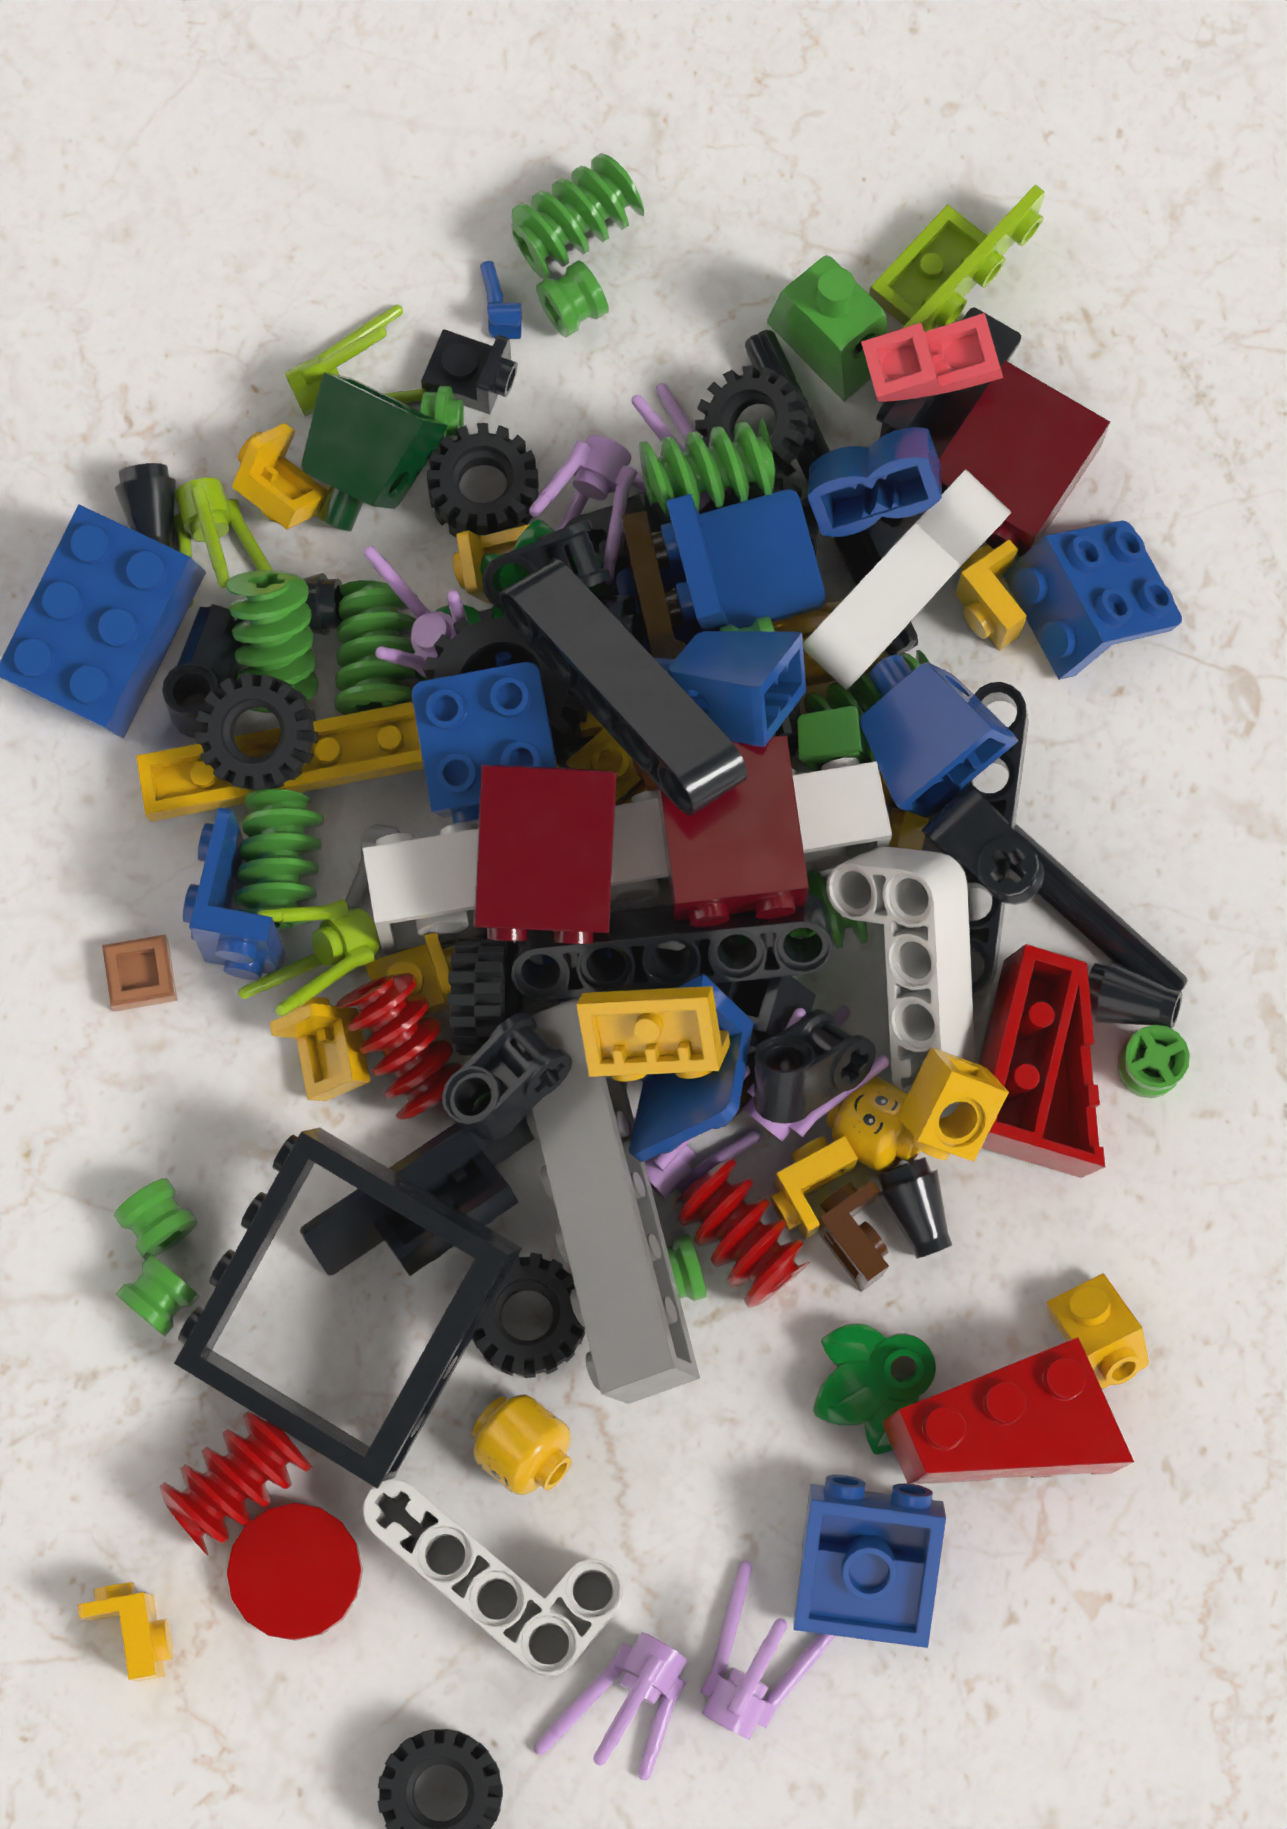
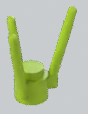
M394 305L318 356L284 372L304 416L314 413L324 373L340 375L336 367L384 339L387 335L384 327L403 314V307L401 305ZM427 390L398 391L386 393V395L406 404L422 401L423 394Z
M213 477L193 479L184 483L176 490L175 499L179 514L174 516V528L177 535L178 551L192 558L191 536L193 535L194 540L198 542H206L211 564L220 587L227 588L226 584L230 578L219 538L228 533V525H231L256 569L258 571L273 570L246 525L238 501L226 498L223 484L219 479Z
M344 899L323 906L290 907L258 911L257 914L272 917L274 922L279 923L323 921L320 923L319 929L314 930L312 933V946L315 953L241 987L238 990V996L242 999H247L321 965H334L276 1006L275 1011L279 1016L287 1015L353 969L374 961V955L378 953L380 945L373 919L362 908L349 910Z

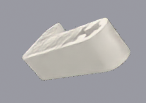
M965 469L942 494L940 501L917 520L804 641L803 650L847 690L880 656L957 569L1011 514V511Z
M880 846L874 847L832 869L827 878L826 889L829 901L834 909L843 917L852 920L884 924L892 1084L909 1093L931 1047L975 1063L968 888L965 872L960 864L951 856L939 852Z
M389 1479L383 1481L378 1489L373 1487L364 1500L363 1515L365 1523L377 1538L525 1666L541 1676L554 1677L569 1670L616 1614L622 1603L623 1584L619 1573L612 1565L598 1559H587L578 1562L544 1599L419 1490L403 1480ZM404 1496L410 1498L411 1500L407 1503L405 1509L412 1519L423 1528L429 1516H433L438 1521V1523L421 1534L412 1553L404 1549L406 1544L415 1539L406 1529L396 1522L391 1523L386 1529L381 1526L386 1515L380 1506L387 1498L396 1503L401 1501ZM446 1537L454 1538L460 1541L465 1549V1560L461 1568L449 1575L435 1573L429 1566V1550L439 1539ZM591 1572L600 1573L605 1576L613 1589L610 1602L604 1608L596 1611L580 1607L573 1596L577 1580ZM496 1581L508 1583L515 1589L517 1595V1603L513 1612L506 1618L499 1620L484 1616L479 1607V1595L483 1588L489 1583ZM547 1625L561 1628L569 1639V1648L565 1657L552 1665L536 1661L530 1650V1640L534 1632L540 1627Z

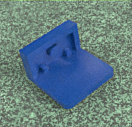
M786 489L772 493V495L761 496L699 514L691 494L666 501L672 522L661 525L665 546L671 562L682 560L687 579L685 582L676 584L680 604L686 621L697 618L703 632L719 631V627L729 624L739 629L752 626L756 618L766 615L770 616L773 623L818 610L826 603V593L800 497L795 491Z
M1123 520L1046 535L1002 574L1019 607L1027 615L1026 620L1058 680L1076 676L1112 645L1170 632L1182 622V616L1174 602L1173 595L1160 577L1145 549L1143 540L1136 533L1133 526Z
M522 662L421 681L413 687L412 700L431 812L443 818L452 817L453 824L461 822L478 824L481 764L562 768L556 761L542 674L534 663Z
M219 807L214 824L205 823L200 835L198 860L205 863L200 884H190L183 907V922L190 923L191 939L196 941L205 962L224 965L223 971L234 977L258 980L261 978L262 973L269 974L282 967L285 950L272 917L231 909L238 880L237 869L242 863L239 849L244 839L234 811Z
M704 974L677 988L713 986L719 1030L729 1032V1049L719 1071H712L703 1077L686 1079L678 1077L675 1073L648 1074L640 1079L643 1084L629 1146V1153L639 1162H644L661 1153L672 1152L682 1143L704 1132L722 1128L738 1112L754 1022Z

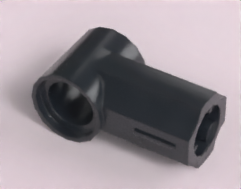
M215 604L209 607H199L178 665L169 671L163 681L162 692L173 724L180 733L188 737L195 738V733L200 732L201 722H197L196 718L198 711H204L208 702H204L202 705L194 708L183 707L181 703L191 694L204 693L208 695L210 691L217 692L222 688L221 682L228 678L234 679L239 666L235 659V652L237 648L247 644L235 640L232 636L233 627L245 620L233 617L230 614L229 608Z

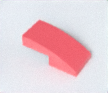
M985 313L924 332L922 324L918 323L861 341L878 402L933 396L1003 378Z

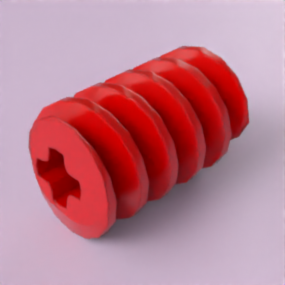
M410 973L379 977L346 994L336 1004L337 1009L351 1006L358 1007L360 1012L349 1022L347 1028L349 1031L370 1029L371 1036L359 1047V1050L362 1054L382 1051L384 1057L371 1072L374 1076L394 1073L396 1080L383 1094L386 1099L401 1096L407 1097L408 1102L395 1115L400 1120L412 1118L443 1100L442 1095L445 1084L462 1067L457 1062L446 1063L453 1054V1047L450 1042L446 1040L433 1041L441 1031L439 1021L435 1018L420 1019L428 1010L429 1003L424 996H408L416 987L417 982L414 975Z
M731 1158L716 1165L700 1177L676 1200L675 1204L686 1201L677 1216V1220L681 1226H689L702 1221L693 1238L694 1242L699 1247L719 1242L710 1260L715 1267L736 1262L727 1281L731 1287H738L749 1282L753 1283L744 1298L745 1304L751 1308L764 1303L806 1268L810 1262L797 1265L794 1262L804 1245L800 1239L780 1245L777 1241L787 1224L783 1218L765 1225L761 1222L762 1216L770 1205L767 1198L748 1205L746 1204L744 1198L753 1185L750 1178L734 1184H730L727 1181L737 1163Z
M250 1411L243 1415L249 1436L244 1438L229 1429L222 1433L228 1450L225 1456L207 1446L201 1450L207 1467V1471L204 1474L186 1464L180 1468L186 1485V1489L183 1492L166 1482L159 1486L168 1510L207 1555L208 1550L203 1539L205 1534L220 1543H225L230 1539L224 1521L226 1516L241 1525H246L251 1521L245 1504L247 1498L262 1507H267L271 1504V1498L265 1484L268 1480L283 1489H288L292 1486L286 1467L289 1462L307 1472L313 1468L283 1430Z

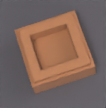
M166 934L102 945L110 1005L114 1012L177 1001L169 940Z

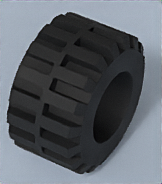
M490 608L478 611L480 621L475 624L469 625L465 617L454 623L453 627L456 636L450 639L442 634L434 644L438 657H427L423 668L426 679L431 680L496 668L495 655L503 651L511 654L512 664L522 662L534 663L542 674L556 761L558 765L563 763L568 758L565 749L567 744L576 747L582 737L580 723L587 721L588 713L585 706L520 637L509 623L505 614L504 617L494 618Z

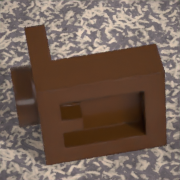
M872 1180L859 1190L849 1182L824 1200L820 1207L826 1214L820 1217V1226L817 1231L861 1292L879 1280L889 1267L883 1258L888 1254V1249L882 1238L868 1222L864 1221L858 1225L853 1219L855 1215L872 1204L880 1192Z

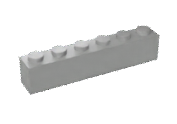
M576 997L531 1015L537 1024L536 1031L554 1050H565L571 1056L573 1062L571 1070L563 1082L554 1091L543 1097L526 1114V1119L531 1133L541 1144L545 1165L540 1170L541 1181L547 1196L555 1203L560 1226L555 1230V1238L561 1256L570 1265L575 1289L571 1290L570 1300L577 1320L585 1327L591 1350L586 1354V1367L589 1377L602 1395L630 1404L700 1379L645 1161L639 1162L629 1153L634 1118L625 1083L623 1081H616L611 1076L589 1077L576 1005L580 997ZM526 1051L525 1056L531 1061L532 1056Z

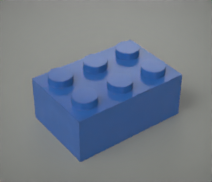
M78 504L0 661V678L29 694L124 739L206 571L190 556Z

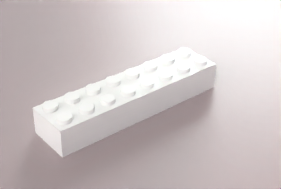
M840 758L825 763L821 767V771L798 775L796 770L792 769L807 874L809 871L816 870L819 871L824 880H827L834 867L874 847H889L892 831L877 761L860 764L857 758ZM657 790L646 791L631 798L632 803L615 805L610 912L672 905ZM461 822L451 824L442 828L440 835L415 839L414 835L410 833L390 834L376 840V846L362 848L374 922L384 955L395 954L426 944L424 935L437 932L441 946L454 944L459 938H487V928L474 926L477 823Z

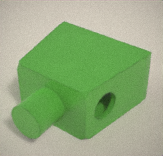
M828 255L820 258L781 291L767 319V324L843 401H846L871 380L861 341L887 334V319L882 307L854 280L853 275L848 270L842 268ZM856 348L859 352L853 355V352Z

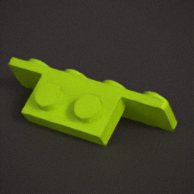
M1035 184L988 235L947 204L871 285L869 295L882 309L904 325L902 328L921 323L924 332L935 329L938 325L942 327L954 323L967 304V300L964 297L976 284L982 288L986 287L1003 267L1006 261L1003 255L1015 242L1021 247L1024 246L1037 232L1044 219L1039 214L1045 191Z

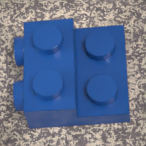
M829 1475L826 1477L825 1486L810 1484L793 1630L928 1648L946 1523L943 1501L932 1500L933 1492L930 1489L915 1484H895L892 1488V1494L865 1491L866 1483L863 1480L847 1475Z

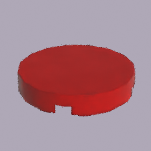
M298 1503L269 1508L247 1523L232 1545L227 1568L231 1599L244 1619L268 1636L293 1641L323 1635L344 1620L358 1596L363 1574L358 1544L344 1523L320 1507Z

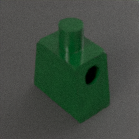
M325 372L320 383L301 463L304 473L330 485L317 517L334 527L351 532L363 503L374 507L395 509L401 504L433 450L443 437L448 425L351 377Z

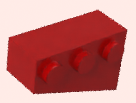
M1025 944L1004 959L979 1060V1065L987 1067L1009 1092L981 1148L1080 1178L1105 1168L1104 1147H1099L1096 1107L1100 1105L1098 1085H1094L1090 1048L1094 1044L1087 962Z
M1079 1337L899 1409L881 1422L907 1484L985 1481L993 1478L1028 1476L1040 1478L1091 1473V1475L1112 1474L1134 1463Z

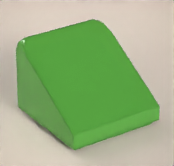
M848 706L799 716L797 721L799 759L813 772L821 771V767L825 763L840 758H857L860 764L876 761L860 725L862 714L858 708Z

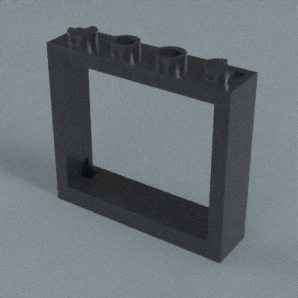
M319 1127L301 1131L298 1137L294 1134L291 1135L280 1148L273 1162V1169L279 1173L268 1193L260 1192L248 1206L241 1221V1226L247 1229L236 1251L229 1249L215 1266L209 1283L215 1289L204 1309L197 1307L184 1323L178 1336V1341L183 1343L184 1346L174 1364L378 1489L383 1481L393 1479L396 1476L522 1247ZM315 1163L475 1258L370 1447L213 1351L217 1340Z

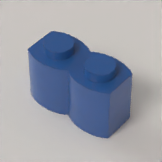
M919 427L895 430L880 437L869 448L862 446L843 447L832 450L815 460L809 470L807 497L821 535L830 537L852 535L869 528L881 517L905 518L914 516L930 509L942 498V467L929 430Z

